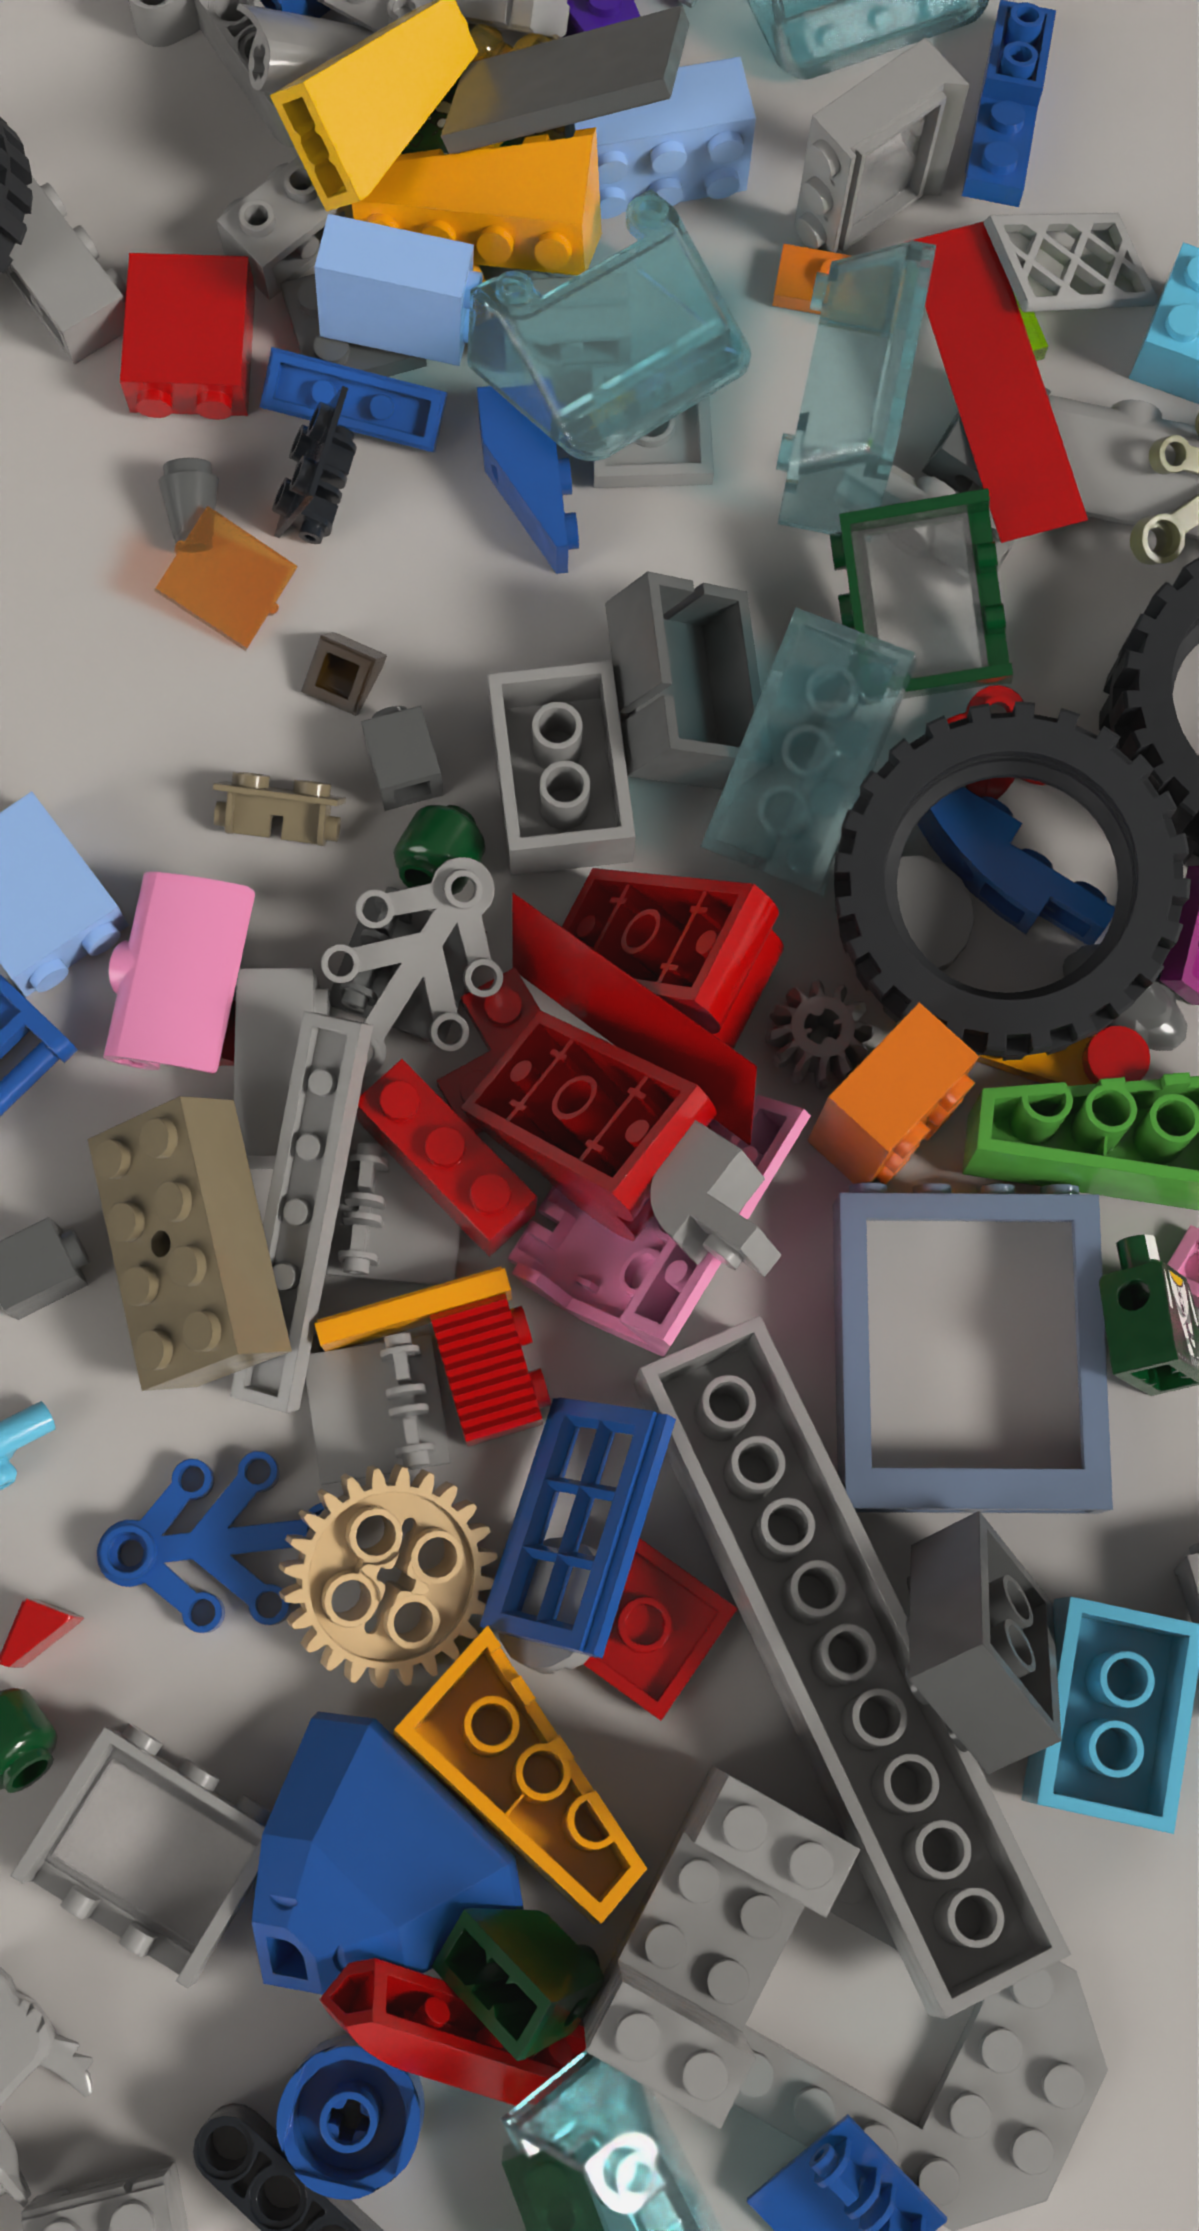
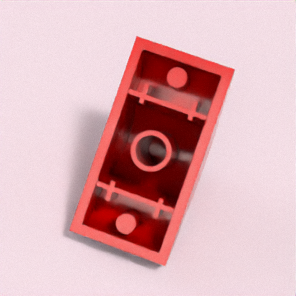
M592 868L562 925L565 930L733 1049L784 951L783 942L772 930L778 918L779 910L773 900L753 883Z
M542 1010L538 1011L460 1108L485 1133L521 1161L539 1171L577 1207L612 1232L630 1241H635L654 1217L651 1205V1183L654 1174L695 1120L712 1130L709 1123L717 1114L714 1104L697 1084Z

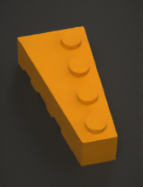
M487 1625L397 1725L393 1736L593 1925L602 1924L647 1870V1867L597 1791H594L574 1760V1755L562 1737L556 1733L535 1701V1696L522 1676L518 1675L501 1649V1644Z

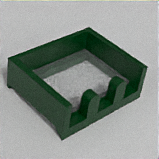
M988 488L839 514L841 532L831 533L830 542L835 571L847 569L850 593L838 595L843 632L855 630L858 654L846 656L851 692L863 691L866 706L988 685L1012 684L1013 668L1012 662L1009 663L1005 633L1006 619L1004 605L1001 603L997 573L998 560L991 529Z

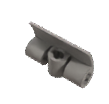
M238 3L236 9L246 15L257 29L249 54L248 69L251 86L254 90L262 92H276L374 34L371 30L359 25Z
M1049 396L1051 408L1087 517L1135 526L1143 517L1163 513L1170 514L1199 493V475L1185 471L1162 475L1154 471L1149 462V450L1152 444L1163 437L1180 435L1191 446L1199 448V436L1194 425L1162 419V413L1159 408L1142 400H1122L1109 408L1058 396ZM1168 445L1165 450V458L1170 465H1173L1176 455L1173 447ZM1199 525L1185 534V538L1199 540Z

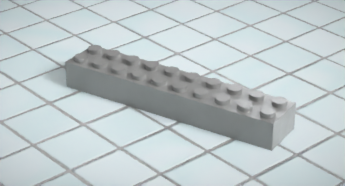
M761 1316L754 1317L641 1367L633 1385L645 1410L668 1414L676 1419L666 1456L847 1842L861 1849L856 1862L927 2014L947 2019L1070 1956L1069 1948L977 1760L969 1751L962 1752L956 1747L949 1736L943 1719L930 1704H921L908 1685L905 1675V1668L909 1664V1636L906 1630L908 1618Z

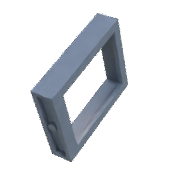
M857 1183L849 1186V1193H839L832 1205L837 1474L856 1513H975L980 1511L981 1513L1099 1514L1113 1510L1105 1321L1099 1288V1279L1103 1276L1099 1194H1079V1186L1071 1184L1046 1185L1040 1188V1194H1015V1186L1010 1184L980 1185L976 1187V1194L951 1193V1185L942 1183L915 1185L912 1187L913 1193H887V1185ZM866 1221L1071 1222L1082 1469L872 1468Z

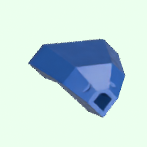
M318 1711L310 1719L262 1833L251 1923L263 1984L323 1995L348 1963L372 1958L423 1974L433 1969L431 1966L464 1909L524 1910L515 1856L376 1718Z

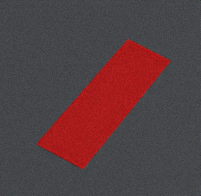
M979 222L905 241L909 259L983 489L988 488L989 508L1000 542L1004 543L1087 521L1088 517L1013 289L984 223Z
M512 892V968L515 967L520 976L613 1045L697 1084L716 1108L717 1114L713 1119L745 1143L751 1145L757 1066Z

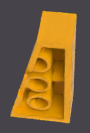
M596 127L576 130L573 137L550 140L548 134L525 137L522 144L494 148L492 144L457 154L445 155L441 149L400 154L369 196L351 204L353 218L474 244L473 264L585 277L602 235Z

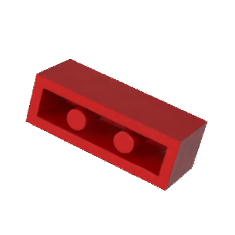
M403 1059L398 1061L360 1096L357 1108L358 1122L489 1257L536 1214L537 1196Z

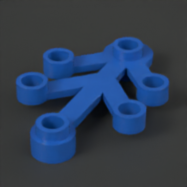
M254 1451L242 1458L238 1466V1475L191 1532L164 1535L190 1500H199L206 1497L214 1486L212 1469L198 1459H187L175 1467L172 1473V1483L141 1520H123L115 1523L105 1531L97 1547V1562L104 1576L117 1585L135 1587L146 1583L182 1613L185 1625L194 1632L210 1633L219 1628L225 1617L224 1604L214 1594L207 1592L197 1593L165 1563L194 1560L249 1606L250 1614L254 1620L264 1625H277L283 1622L289 1615L291 1603L285 1602L281 1598L282 1607L280 1612L275 1617L265 1618L259 1612L258 1602L265 1593L275 1592L279 1595V1591L283 1588L273 1584H265L231 1555L294 1548L285 1540L286 1535L297 1534L306 1536L310 1528L302 1519L230 1528L257 1493L272 1489L280 1476L279 1465L272 1456L262 1451ZM256 1460L267 1461L271 1469L270 1476L261 1484H253L247 1477L248 1467ZM198 1467L204 1473V1483L197 1491L188 1492L182 1485V1476L188 1469ZM319 1503L308 1511L320 1515L324 1507L322 1503ZM130 1541H138L143 1547V1557L134 1566L125 1565L121 1559L122 1548ZM201 1600L210 1601L215 1608L213 1620L205 1626L196 1624L192 1617L194 1605Z

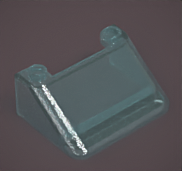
M652 189L634 198L627 206L626 228L637 239V242L542 295L533 287L532 279L527 274L519 271L504 272L499 277L491 278L470 289L468 366L568 454L580 460L599 461L612 456L740 378L747 372L750 365V346L678 212Z

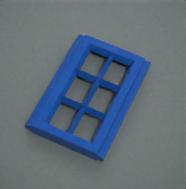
M558 1397L552 1400V1406L550 1407L480 1622V1627L485 1628L488 1625L491 1631L596 1658H603L676 1419L668 1414H661L652 1410ZM580 1427L597 1429L581 1481L564 1478ZM615 1433L633 1435L617 1487L601 1485L600 1480ZM559 1492L574 1494L576 1497L560 1547L555 1548L543 1545ZM594 1499L612 1501L596 1555L578 1553ZM540 1559L554 1562V1566L538 1616L521 1611L537 1561ZM577 1567L591 1571L573 1625L557 1621V1617L572 1569Z

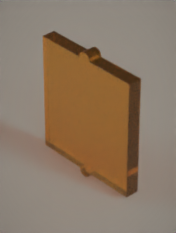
M207 506L185 541H178L174 546V552L177 555L154 591L246 651L268 615H275L279 610L276 601L298 566Z

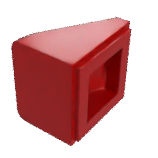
M26 1598V1601L21 1603L0 1653V1664L9 1668L25 1667L76 1627L84 1617L41 1600Z

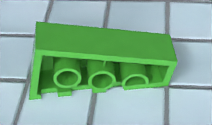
M1186 1072L1163 1074L1160 1079L1126 1082L1125 1077L1100 1079L1097 1084L1067 1086L1066 1082L983 1088L967 1118L962 1174L1042 1187L1054 1184H1071L1079 1186V1192L1099 1194L1100 1196L1199 1211V1076L1190 1077V1073Z

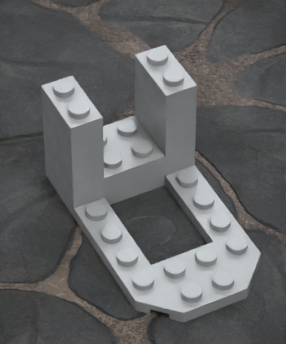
M712 1765L604 1972V1983L583 2016L586 2052L718 2129H721L734 2104L804 2146L809 2147L848 2114L947 2216V2222L943 2226L951 2231L1046 2202L1108 2071L1077 1971L1058 1961L976 2003L919 2123L913 2122L746 2025L805 1906L825 1918L831 1912L892 1948L898 1949L856 1862L861 1849Z

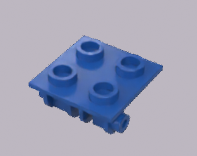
M848 2114L747 2197V2203L774 2231H936L947 2222V2216Z

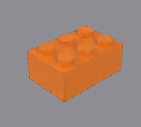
M919 1002L828 1096L807 1141L853 1184L872 1183L877 1179L882 1184L887 1185L911 1159L910 1156L921 1145L920 1142L923 1139L929 1141L953 1115V1111L964 1100L963 1097L975 1084L967 1075L980 1056Z

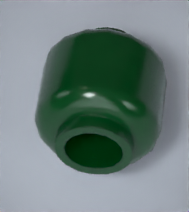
M427 805L414 814L397 842L393 854L400 879L408 888L430 884L435 871L450 859L466 857L480 862L486 847L484 836L476 825L475 819L468 811L455 805ZM466 877L456 878L451 886L452 895L460 893L469 879Z
M8 1688L0 1691V1790L6 1789L8 1793L24 1790L38 1781L50 1769L54 1761L51 1754L55 1750L58 1737L50 1721L25 1689Z

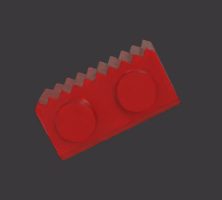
M506 1293L429 1315L468 1447L543 1425L540 1409L552 1405L541 1368L528 1371L521 1346L531 1344L533 1340L523 1306L510 1309Z

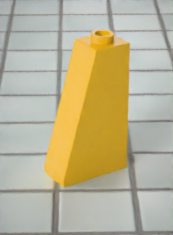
M435 0L417 7L270 95L326 212L359 202L369 196L477 55L478 50L469 32L467 21L461 13L456 0Z

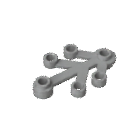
M466 857L450 859L435 871L430 884L385 893L381 890H369L362 893L355 903V915L358 921L368 928H381L387 925L395 915L434 909L419 933L352 948L344 944H336L330 946L321 957L322 972L328 979L336 983L349 982L355 978L358 972L400 963L363 1022L374 1025L370 1041L373 1047V1056L366 1063L364 1077L375 1074L383 1066L387 1054L386 1045L383 1040L422 978L433 1019L429 1028L432 1042L438 1048L445 1051L458 1050L467 1042L469 1027L465 1019L458 1015L442 947L456 923L468 962L463 972V982L466 989L476 996L488 997L495 994L502 986L503 973L499 965L491 960L482 920V914L490 907L494 897V882L490 872L480 862ZM458 877H466L474 885V894L466 902L456 900L451 892L452 883ZM376 896L385 902L387 911L381 920L372 922L363 915L362 906L367 898ZM336 951L347 952L353 961L351 971L344 976L334 975L328 968L329 957ZM481 965L488 966L494 973L493 984L485 990L477 989L471 980L472 972ZM448 1019L455 1020L461 1029L459 1038L451 1044L441 1042L437 1034L439 1025Z

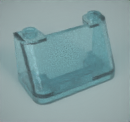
M586 2050L500 2118L517 2150L529 2157L542 2150L582 2173L599 2202L616 2212L628 2213L637 2231H723L653 2090L586 2052Z

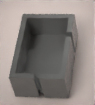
M647 571L605 603L618 709L621 713L629 714V718L620 723L628 777L728 790L771 764L747 591L708 583H701L694 589L693 580Z

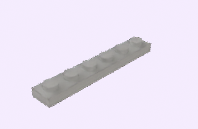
M303 1012L263 1221V1229L292 1351L235 1372L230 1397L284 1413L300 1409L315 1331L314 1323L317 1321L374 1025L317 1012Z

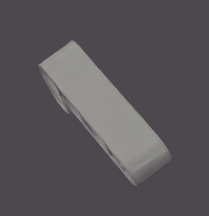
M128 0L138 37L148 45L166 47L201 30L275 138L286 146L294 147L270 97L272 93L254 90L250 84L249 54L257 29L246 15L236 9L238 3L265 8L260 0Z

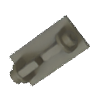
M233 771L232 782L213 783V790L227 792V802H216L214 825L225 827V832L228 834L236 833L269 838L271 837L273 815L283 816L281 840L311 843L318 846H325L327 841L338 842L341 818L330 816L331 806L345 804L346 797L330 795L331 784L294 780L293 790L269 787L270 776L236 771Z

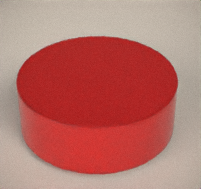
M1110 1026L1098 1032L1086 1044L1082 1055V1065L1087 1078L1093 1084H1097L1100 1079L1125 1077L1126 1082L1140 1081L1149 1069L1150 1051L1143 1037L1133 1029L1124 1026Z

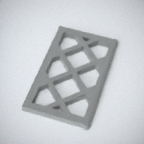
M1119 213L990 215L983 222L1023 312L1144 307L1157 304L1158 298ZM1091 230H1108L1115 245V250L1092 234ZM1064 231L1075 239L1071 251L1046 234V232ZM1007 232H1019L1030 240L1025 253L1011 243ZM1084 247L1108 264L1105 276H1102L1080 259ZM1039 248L1064 266L1060 279L1035 261ZM1118 272L1131 281L1135 292L1125 293L1114 285ZM1028 275L1051 291L1053 296L1035 297L1027 279ZM1073 275H1077L1097 290L1098 294L1081 295L1071 288L1070 283Z

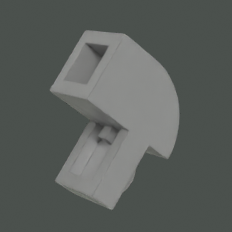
M695 1120L652 1178L651 1205L658 1223L697 1265L710 1252L715 1258L733 1270H736L743 1262L765 1277L782 1256L757 1225L738 1214L765 1180L764 1176L741 1148Z

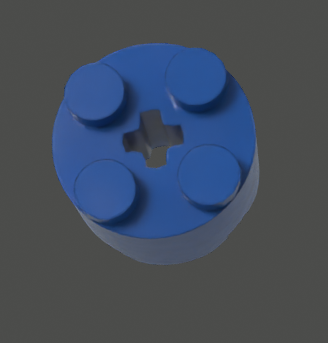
M349 2034L321 2042L303 2059L283 2091L277 2111V2138L281 2150L295 2171V2175L312 2191L340 2200L362 2198L391 2182L407 2167L416 2149L422 2128L425 2100L420 2077L380 2061L365 2051ZM348 2099L360 2102V2113L370 2117L361 2118L356 2129L345 2127V2114L335 2110L343 2108Z

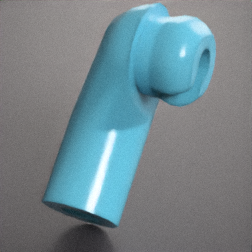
M42 1401L0 1421V1491L15 1482L17 1470L9 1460L17 1449L56 1430L54 1420Z

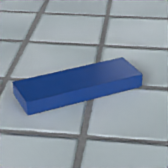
M271 347L259 408L311 420L319 402L328 405L341 387L345 386L348 388L337 426L345 427L352 432L430 452L436 451L448 392Z

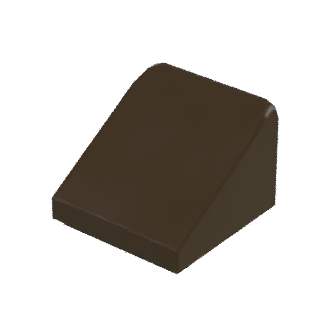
M335 632L322 634L301 692L357 716L384 666L387 655Z

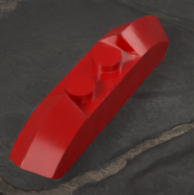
M377 1958L348 1963L319 1999L329 2015L365 2051L380 2061L400 2070L554 2117L602 2120L623 2118L629 2115L632 2104L629 2076L586 2052L583 2026L578 2025L565 2038L524 2060L517 2061L444 1980Z

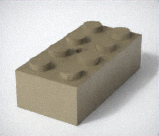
M179 1096L88 1138L141 1390L198 1387L291 1352V1345L234 1100Z

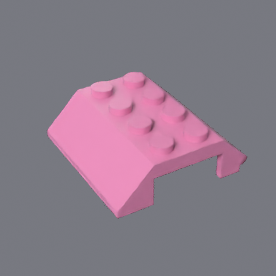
M757 1094L754 1099L751 1145L745 1143L716 1120L712 1119L709 1123V1126L715 1133L741 1148L765 1178L738 1213L744 1218L749 1219L811 1115L805 1109ZM552 1186L538 1212L558 1225L552 1232L542 1225L530 1221L507 1258L508 1261L516 1265L511 1274L518 1278L522 1285L579 1320L665 1357L722 1262L708 1252L700 1264L697 1265L660 1226L655 1215L635 1241L627 1240L597 1222Z

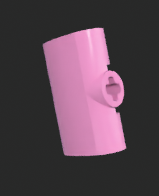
M163 872L144 873L129 941L124 940L120 942L113 950L110 958L109 980L113 991L117 994L103 1058L117 1064L145 1070H159L160 1064L211 1074L217 1072L255 898L253 889L244 885L195 876Z

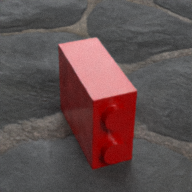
M129 253L120 384L130 413H141L151 418H164L171 414H196L213 420L226 419L231 415L248 416L255 306V285L248 256Z

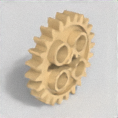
M401 1464L394 1465L389 1482H385L381 1470L373 1465L367 1466L364 1486H360L352 1476L345 1473L341 1475L344 1495L336 1498L321 1488L317 1492L320 1502L324 1507L321 1514L316 1515L302 1509L298 1513L302 1521L310 1528L306 1536L297 1534L286 1535L285 1540L296 1550L300 1551L298 1559L279 1563L281 1571L296 1578V1583L279 1591V1595L285 1602L300 1603L301 1605L286 1620L293 1629H303L311 1626L300 1644L309 1653L326 1645L320 1663L327 1670L332 1671L346 1659L344 1676L350 1682L356 1683L366 1667H369L371 1682L378 1688L384 1687L390 1669H394L397 1678L405 1686H408L412 1683L413 1665L419 1664L427 1673L434 1677L438 1675L435 1655L442 1651L456 1661L460 1656L454 1642L457 1636L460 1634L475 1640L479 1635L468 1620L472 1614L483 1615L486 1604L478 1599L479 1591L492 1589L494 1582L493 1578L481 1573V1567L498 1559L497 1553L487 1548L477 1547V1543L491 1532L490 1528L481 1522L467 1525L477 1506L467 1499L451 1506L456 1497L458 1487L447 1481L432 1493L434 1474L422 1469L416 1475L411 1485L408 1468ZM380 1515L385 1526L381 1540L373 1547L360 1548L356 1539L359 1525L370 1516ZM407 1518H412L414 1522L413 1527L402 1540V1525ZM440 1537L444 1542V1557L434 1568L422 1570L418 1561L421 1547L428 1540ZM395 1566L401 1571L397 1582L386 1581L383 1584L377 1579V1574L381 1567L392 1569ZM345 1581H358L361 1592L356 1605L348 1611H333L331 1601L335 1589ZM418 1602L421 1608V1616L416 1627L409 1632L396 1633L394 1619L398 1610L407 1603ZM376 1611L377 1623L375 1628L371 1632H366L364 1629L365 1623L371 1619Z

